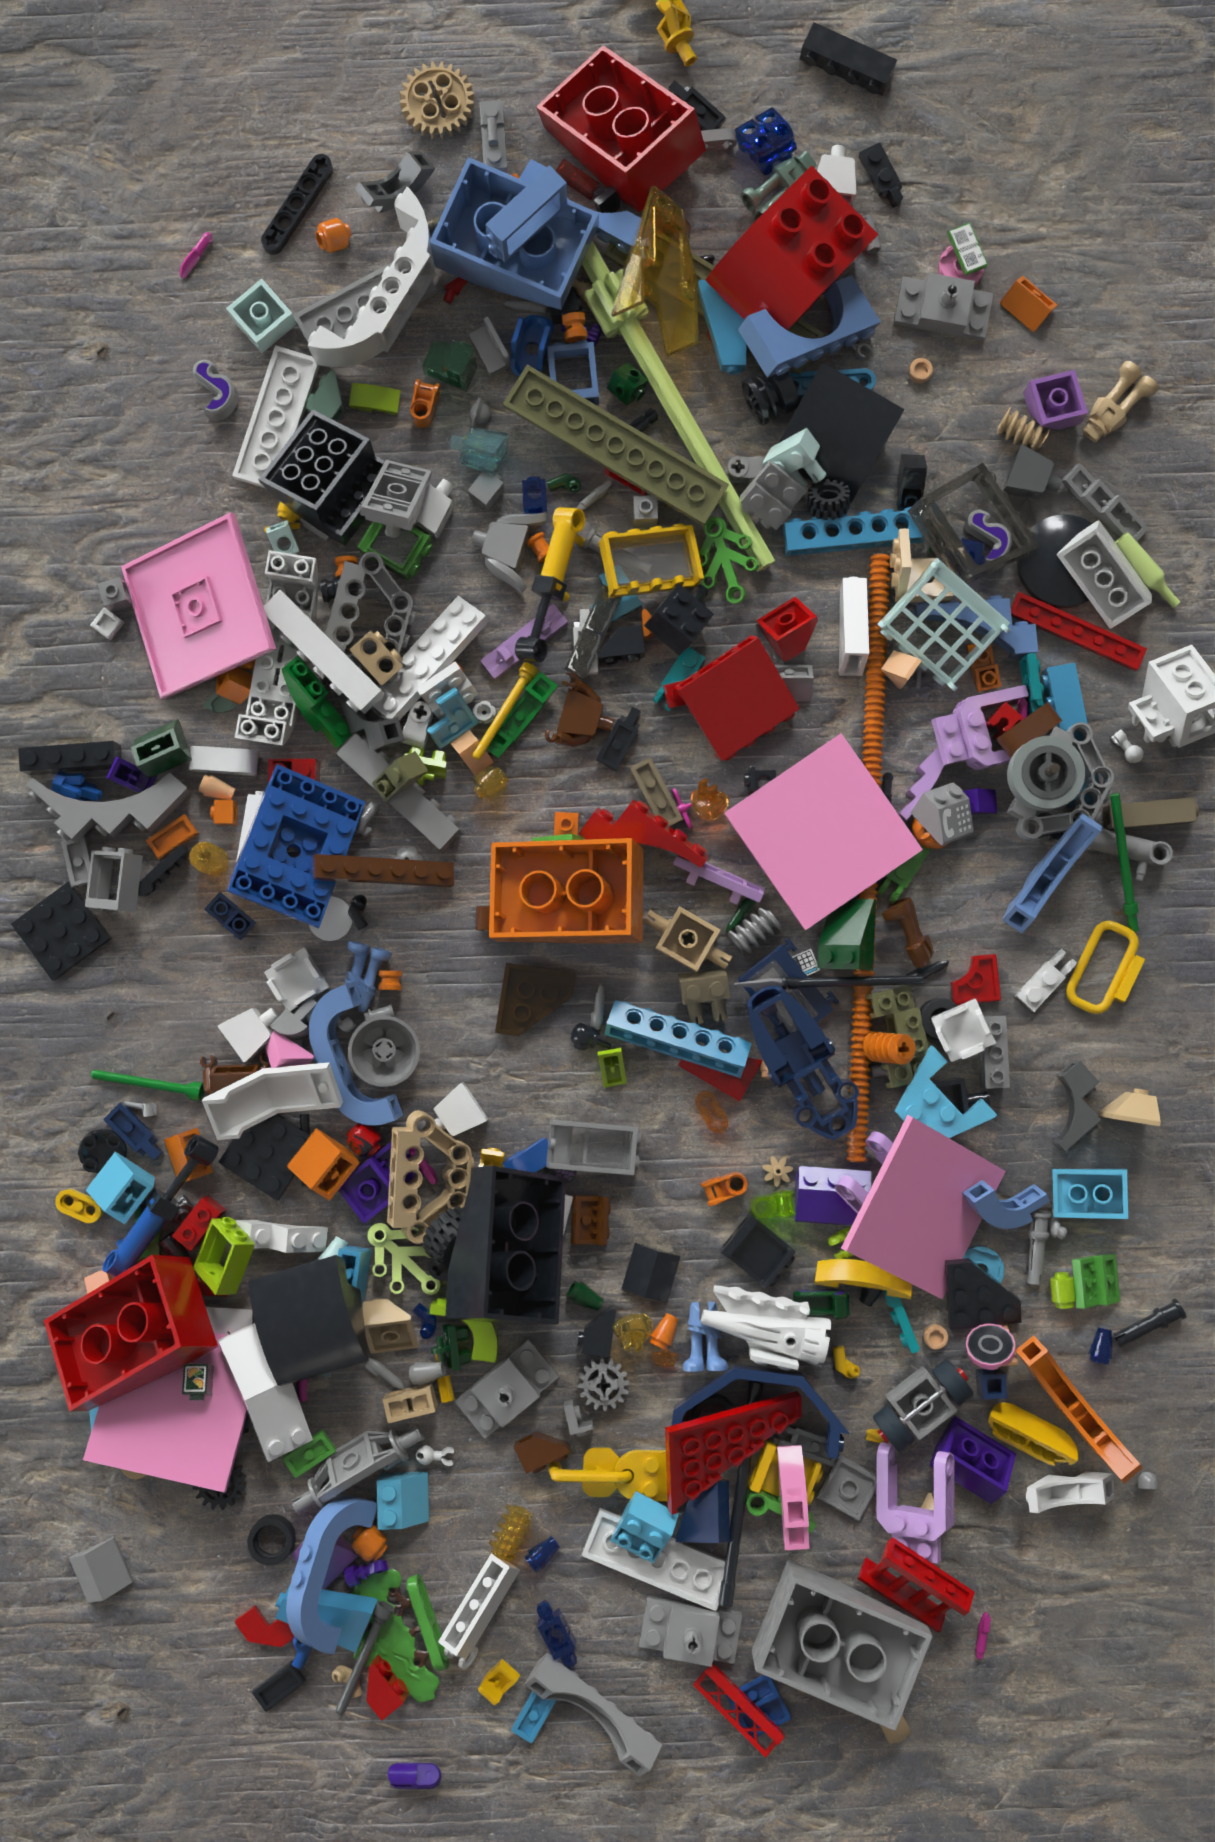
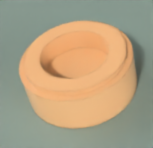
M925 358L915 359L909 367L908 374L910 379L919 384L927 382L933 372L932 364Z
M931 1324L925 1328L923 1340L928 1347L938 1350L947 1344L948 1334L942 1326Z

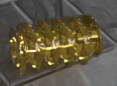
M209 842L197 843L192 847L189 854L191 865L196 870L211 876L222 874L229 865V858L224 849Z
M506 1504L505 1508L510 1511V1514L502 1513L501 1517L506 1522L497 1523V1526L502 1531H494L493 1535L498 1540H490L489 1544L493 1547V1550H491L493 1555L502 1560L513 1562L515 1560L514 1554L519 1551L518 1545L523 1542L522 1536L527 1534V1527L531 1525V1518L534 1515L518 1505Z

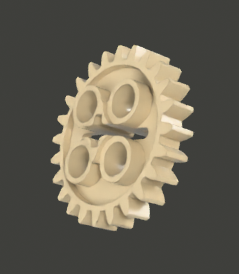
M433 61L431 62V68H427L425 64H422L423 71L420 72L414 68L415 76L413 77L408 74L407 79L409 83H402L404 91H400L402 99L400 100L403 117H407L408 125L413 124L415 132L421 128L422 136L430 132L431 139H434L435 134L439 133L440 138L443 139L444 132H447L451 137L452 129L460 132L459 124L467 126L466 117L472 118L471 110L475 108L473 101L475 100L474 92H471L472 84L468 83L467 75L461 76V69L453 72L452 64L447 69L444 68L442 61L439 67H435ZM429 83H433L438 101L441 102L443 113L446 116L445 118L440 114L437 101L433 97ZM442 84H447V85H448V86L443 87V88H442V87H439V86L442 85ZM421 92L427 93L424 96L418 95ZM449 105H456L454 108H448ZM429 113H435L434 116H426Z

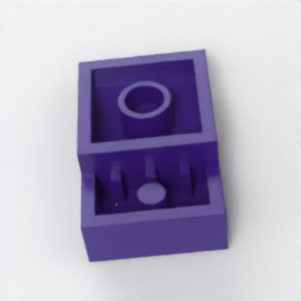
M391 1142L355 1169L338 1190L363 1223H366L388 1205ZM407 1152L406 1158H411V1156ZM419 1168V1171L421 1172L422 1177H424V1174L422 1173V1170ZM409 1172L405 1176V1182L412 1180L413 1172Z

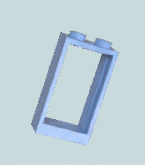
M550 165L485 224L486 238L489 245L488 250L495 258L500 257L504 262L509 260L567 206V184Z

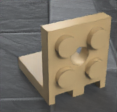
M899 529L897 539H893L894 554H890V568H894V573L891 576V585L895 587L896 591L895 602L902 598L936 559L911 558L909 529ZM938 558L951 570L950 558ZM932 576L933 582L926 583L921 590L934 601L944 590L945 586ZM949 591L940 602H952L953 593ZM916 594L910 602L926 601L920 595Z

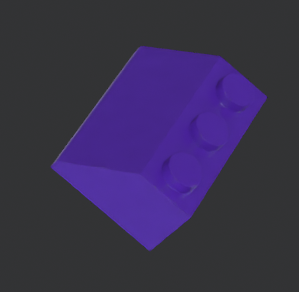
M799 1166L795 1176V1222L852 1226L858 1214L836 1192L835 1185L841 1176L845 1175L855 1179L869 1193L871 1189V1171Z
M954 1416L935 1446L930 1466L934 1468V1459L938 1451L952 1453L954 1456V1481L988 1503L993 1504L1007 1492L1016 1453Z

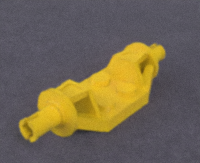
M658 0L656 5L665 16L656 29L665 42L664 48L670 54L678 52L684 66L689 67L698 58L689 44L694 37V32L690 28L691 16L682 0Z

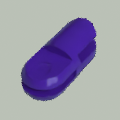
M396 1763L389 1767L387 1773L389 1782L395 1789L429 1790L437 1787L442 1778L439 1767L433 1763Z

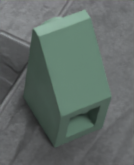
M331 369L327 375L325 374L321 378L319 388L315 394L312 393L308 397L305 408L308 414L313 409L338 422L344 414L345 408L339 380L335 371Z

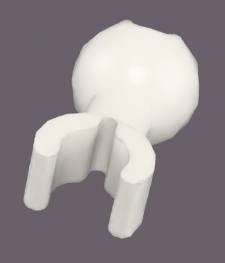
M1121 729L1110 738L1125 751V759L1128 762L1138 763L1142 760V748L1132 745Z
M424 1445L416 1451V1459L423 1465L430 1464L432 1461H442L444 1465L452 1466L453 1461L445 1459L444 1456L447 1453H454V1448L446 1447L442 1451H434L430 1446Z

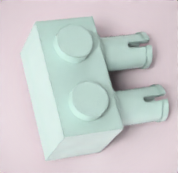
M807 428L772 446L763 461L764 466H766L771 460L804 487L808 483L804 480L798 469L804 468L814 483L821 481L826 476V472L823 471L815 460L820 445Z

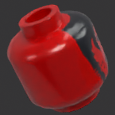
M357 1123L346 1134L348 1137L347 1145L359 1157H365L367 1154L372 1157L381 1148L378 1143L381 1141L382 1136L372 1125Z

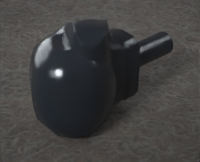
M583 1023L575 1025L571 1032L570 1039L576 1049L586 1050L589 1047L594 1048L596 1044L607 1049L611 1047L610 1043L599 1039V1032Z

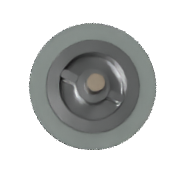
M1055 736L1037 737L1021 746L1013 754L1007 770L1008 784L1015 798L1026 807L1038 811L1054 810L1072 801L1080 792L1085 779V766L1078 750L1068 741Z

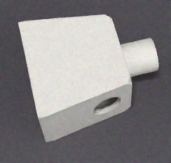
M834 145L831 149V155H822L817 171L829 181L831 186L850 205H853L856 195L855 160L845 157L844 146Z
M442 479L436 488L428 483L425 490L423 508L415 525L436 540L439 538L454 508L453 501L447 497L454 489V486L445 479Z
M252 1008L218 1025V1028L242 1061L246 1063L250 1062L267 1045L273 1032L270 1025L279 1016L273 1008H270L262 1015L256 1008Z
M464 1082L460 1083L434 1108L438 1115V1118L435 1119L436 1125L443 1131L447 1129L451 1136H455L488 1120Z

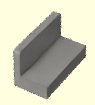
M488 317L484 318V326L468 335L489 376L492 377L509 368L510 359Z
M775 665L795 701L812 700L814 681L812 665Z

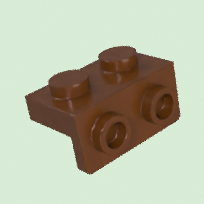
M573 1195L571 1244L607 1245V1239L610 1235L608 1215L611 1212L608 1197L600 1195Z

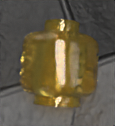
M488 766L474 777L475 787H473V790L480 799L485 798L493 801L507 790L509 780L499 767Z

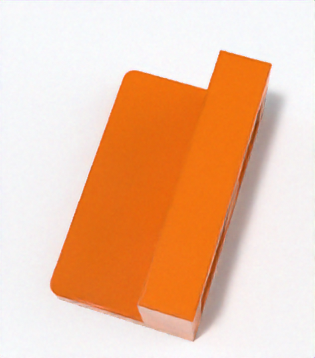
M1024 276L1015 281L1000 301V304L1032 332H1035L1046 317L1058 306Z
M198 1127L164 1139L176 1177L190 1159L184 1154V1150L191 1137L196 1134L200 1135ZM197 1164L185 1182L212 1173L211 1165Z

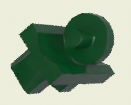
M443 1324V1336L436 1337L437 1346L430 1348L431 1354H438L439 1362H444L447 1359V1367L452 1368L453 1371L461 1370L460 1366L471 1362L470 1350L468 1348L458 1350L457 1345L458 1341L468 1340L467 1327Z

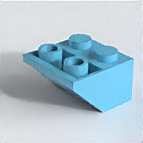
M114 1152L87 1187L86 1191L104 1212L121 1223L126 1224L154 1187L155 1177L122 1155Z
M635 1491L610 1541L640 1556L642 1559L654 1563L671 1538L679 1513L672 1515L664 1505Z

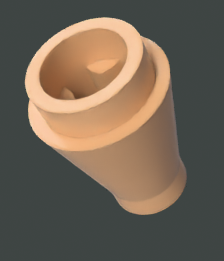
M205 774L198 792L203 793V796L232 800L236 788L231 787L212 774L210 776Z

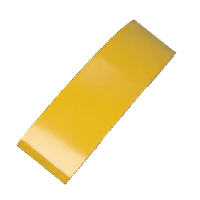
M830 1259L817 1262L816 1285L838 1288L839 1283L886 1290L887 1296L911 1299L913 1284L867 1261Z

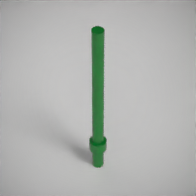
M1120 793L1110 794L1125 899L1123 909L1124 914L1127 915L1128 927L1136 932L1139 930L1137 913L1139 912L1138 903L1134 899Z

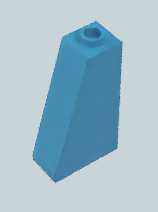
M698 280L697 294L721 372H727L728 375H738L744 372L746 367V342L738 331L744 319L705 280Z
M290 1585L286 1593H280L275 1607L279 1608L275 1618L285 1623H288L286 1603ZM322 1589L318 1600V1615L322 1622H328L342 1629L337 1645L356 1653L378 1599Z

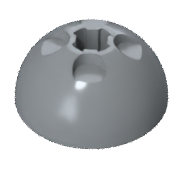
M376 1016L360 1024L351 1036L348 1046L349 1062L354 1072L363 1081L375 1086H393L407 1079L415 1070L420 1057L419 1041L413 1029L401 1019L392 1016Z

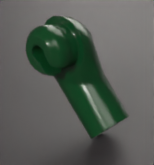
M563 473L546 481L550 492L563 488L576 493L581 489L580 480L568 473Z

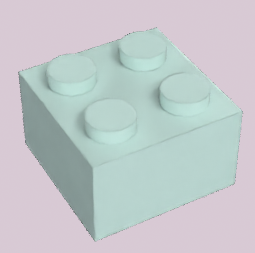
M260 279L226 308L234 323L261 353L265 352L297 325L292 312L263 279Z

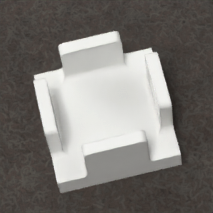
M305 947L296 953H289L264 972L269 980L267 984L278 1002H282L290 1012L303 1005L310 997L314 998L330 988Z
M976 998L931 1017L938 1038L951 1062L960 1058L962 1060L996 1043Z

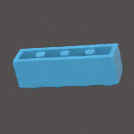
M349 1245L339 1248L338 1256L345 1259L347 1283L361 1291L363 1308L372 1249Z

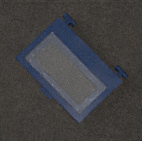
M787 938L784 946L781 944L737 980L740 983L769 978L781 979L782 976L787 978H808V976L788 953L790 949L795 952L797 948ZM744 987V989L748 992V994L751 997L757 991L763 989L754 987ZM816 987L787 988L785 990L806 1009L816 1023L834 1010L830 1003H839V1000L831 991L827 992L829 996L824 998ZM782 1001L776 1002L775 1005L778 1009L776 1015L780 1022L785 1023L788 1031L797 1030Z

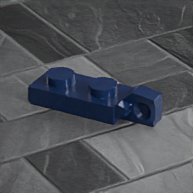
M120 1102L103 1119L136 1153H140L142 1156L147 1153L153 1160L158 1159L164 1153L155 1144L158 1141L155 1134L123 1102Z

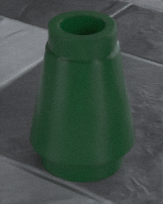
M574 1281L566 1295L570 1303L596 1311L600 1309L604 1298L582 1281Z

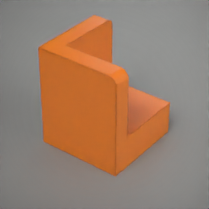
M238 667L216 677V694L237 704H242L249 696L253 675Z

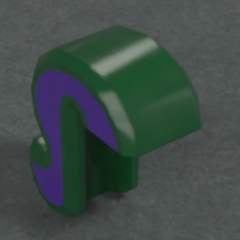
M799 1289L793 1292L794 1302H808L810 1312L807 1316H834L836 1320L846 1319L850 1315L849 1294L846 1291L837 1289Z

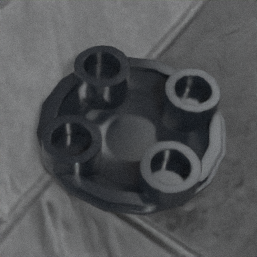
M97 1129L89 1132L83 1137L78 1148L79 1159L83 1164L84 1170L94 1173L100 1172L114 1152L125 1158L127 1154L125 1141L116 1132L109 1129Z

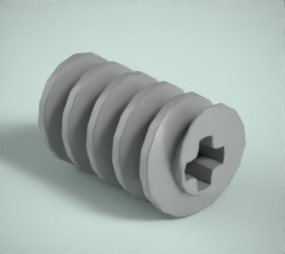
M759 908L757 910L759 917L751 914L752 923L746 919L743 920L744 928L737 925L735 927L737 934L732 931L728 932L730 940L742 955L743 949L749 953L752 952L750 944L756 947L759 946L758 938L766 941L765 932L774 935L773 926L779 930L781 929L780 923L768 908H766L767 911Z

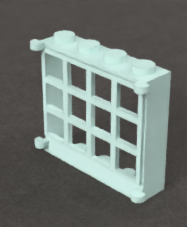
M938 558L930 564L926 571L878 623L882 628L880 632L888 640L891 641L894 638L900 643L898 648L904 654H913L916 658L920 659L921 662L918 665L924 671L929 668L935 674L932 677L941 686H944L946 683L953 691L958 689L954 683L1003 630L1007 634L1011 631L1007 627L1010 622ZM932 576L945 586L944 590L934 601L921 590ZM949 591L962 601L951 615L937 605ZM916 594L920 595L930 604L918 618L905 608ZM966 605L979 616L967 630L954 620ZM933 609H936L946 618V621L935 633L922 622ZM901 611L914 621L903 635L890 625ZM982 621H985L992 629L979 642L971 633ZM950 623L963 633L952 647L938 637ZM918 626L931 636L919 650L907 640ZM968 638L976 646L965 658H962L955 650ZM934 641H937L947 650L945 655L936 664L923 654ZM953 655L961 663L948 676L940 667Z

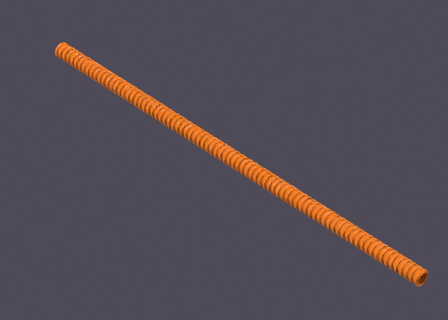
M874 554L870 557L872 562L870 563V568L872 570L869 572L871 576L869 578L871 583L869 590L871 592L868 593V596L871 598L868 600V604H870L868 607L870 612L868 614V619H870L868 621L869 656L867 659L868 664L865 666L868 669L865 672V676H867V679H865L867 684L865 690L867 693L864 694L867 700L864 701V705H866L864 712H866V715L863 716V719L866 722L863 723L865 727L863 730V734H865L863 741H865V744L862 745V748H864L862 763H864V766L879 788L882 785V781H880L882 774L880 771L883 770V767L880 766L883 763V759H881L883 752L881 749L884 748V745L881 744L884 741L882 734H884V730H882L884 723L882 720L885 719V716L882 715L885 712L883 708L885 701H883V698L886 697V694L883 693L886 690L884 686L886 674L881 668L887 661L885 657L887 650L885 648H887L888 644L885 641L888 639L880 632L882 628L878 623L889 611L887 606L889 600L887 598L890 596V593L887 591L890 589L888 585L890 583V578H888L890 576V571L888 570L890 569V556L887 554ZM875 882L863 890L856 899H876L877 902L875 895L878 894V891H875V889L878 887V884ZM856 970L853 971L855 977L873 976L875 972ZM872 986L852 987V989H855V993H852V997H854V1001H852V1004H854V1008H852L854 1015L851 1016V1019H854V1022L851 1023V1026H853V1030H851L853 1038H850V1041H853V1045H850V1048H852V1052H850L852 1060L849 1063H852V1067H849L851 1071L849 1078L857 1085L859 1095L857 1097L856 1127L850 1130L846 1136L849 1138V1141L846 1142V1145H848L846 1160L849 1162L862 1163L867 1161L865 1154H867L865 1146L867 1144L865 1141L868 1138V1135H866V1131H868L866 1124L869 1121L866 1120V1116H869V1113H867V1109H869L867 1102L870 1098H867V1094H870L868 1090L870 1083H868V1079H870L868 1072L871 1071L868 1065L871 1064V1061L864 1054L863 1041L866 1035L872 1032L870 1031V1027L873 1025L870 1024V1020H873L870 1017V1013L873 1012V1009H871L872 1002L871 999L866 1000L865 995L871 994V990H874Z

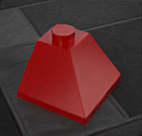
M795 596L759 618L756 622L774 651L786 662L806 649L818 618Z

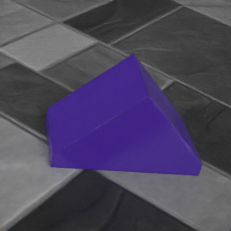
M116 756L106 778L141 793L153 786L157 775L149 779L136 765Z
M981 788L963 790V793L970 801L971 815L997 813L996 790Z

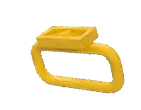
M1110 920L1097 924L1067 984L1066 995L1071 1004L1086 1012L1101 1014L1110 1008L1114 1000L1121 1004L1126 1001L1145 961L1144 958L1138 955L1135 956L1139 940L1133 930ZM1106 930H1112L1127 937L1129 946L1103 1001L1098 1005H1094L1079 998L1075 991L1102 933Z

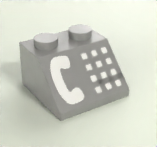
M954 782L923 793L911 811V814L941 846L971 835L974 831L969 798Z

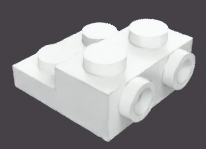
M453 662L416 688L439 720L446 717V715L436 702V699L453 687H456L466 704L471 703L474 697L478 695L456 662Z

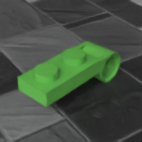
M750 1489L747 1491L746 1505L751 1514L761 1516L769 1508L782 1516L780 1495L777 1497L761 1489L759 1493ZM754 1497H761L763 1499L759 1506L750 1504ZM808 1511V1532L812 1534L816 1523L814 1518H812L813 1514Z

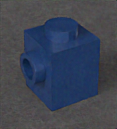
M1000 1368L995 1370L976 1369L977 1394L983 1400L1007 1398L1005 1372Z

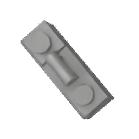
M502 100L482 101L479 105L483 163L508 174Z

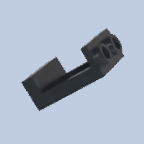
M751 1213L747 1214L719 1249L728 1259L730 1258L765 1289L769 1285L773 1287L780 1278L779 1272L783 1267L788 1268L795 1260L793 1255L796 1252Z

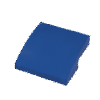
M761 1675L739 1687L777 1726L792 1719L772 1678ZM726 1695L731 1708L735 1709V1702ZM739 1713V1722L744 1728L754 1727L753 1720L746 1713ZM748 1731L754 1737V1731ZM757 1731V1737L764 1734L765 1732Z

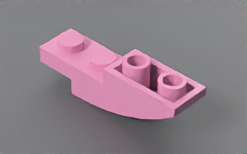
M801 1445L777 1446L784 1549H810Z

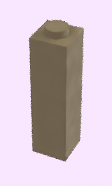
M1195 798L1121 804L1125 829L1190 824L1197 821L1196 817L1199 815V808L1195 803ZM1110 804L1103 807L1105 829L1115 830Z

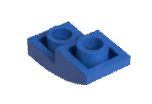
M541 1138L524 1151H518L502 1162V1166L537 1172L546 1166L547 1139Z

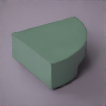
M216 692L203 704L207 709L216 713H226L237 707L233 701L216 694Z

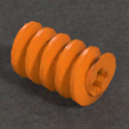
M870 1032L863 1041L864 1054L873 1062L904 1065L913 1059L916 1051L914 1040L906 1034Z

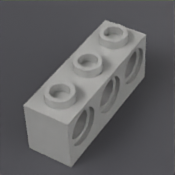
M984 1016L996 1043L978 1053L980 1088H1010L1006 1016Z

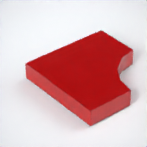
M996 954L971 956V963L967 973L960 979L950 982L952 1001L956 1005L964 1004L975 998L978 1003L1001 1001Z

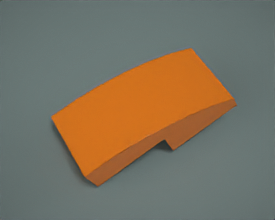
M975 644L966 645L967 655L974 649ZM990 644L970 666L978 692L1002 687L998 664L994 662L992 645Z

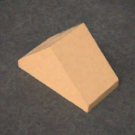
M894 650L881 670L901 690L921 660Z
M468 730L450 742V744L476 777L477 774L479 775L481 771L483 772L486 767L488 768L494 762L486 751L480 760L473 758V752L480 742Z

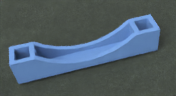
M530 159L519 179L531 183L547 167ZM629 211L599 213V227L596 231V236L604 243L608 244L611 242L615 244L621 252L625 254L630 252L636 256L651 232L647 221Z

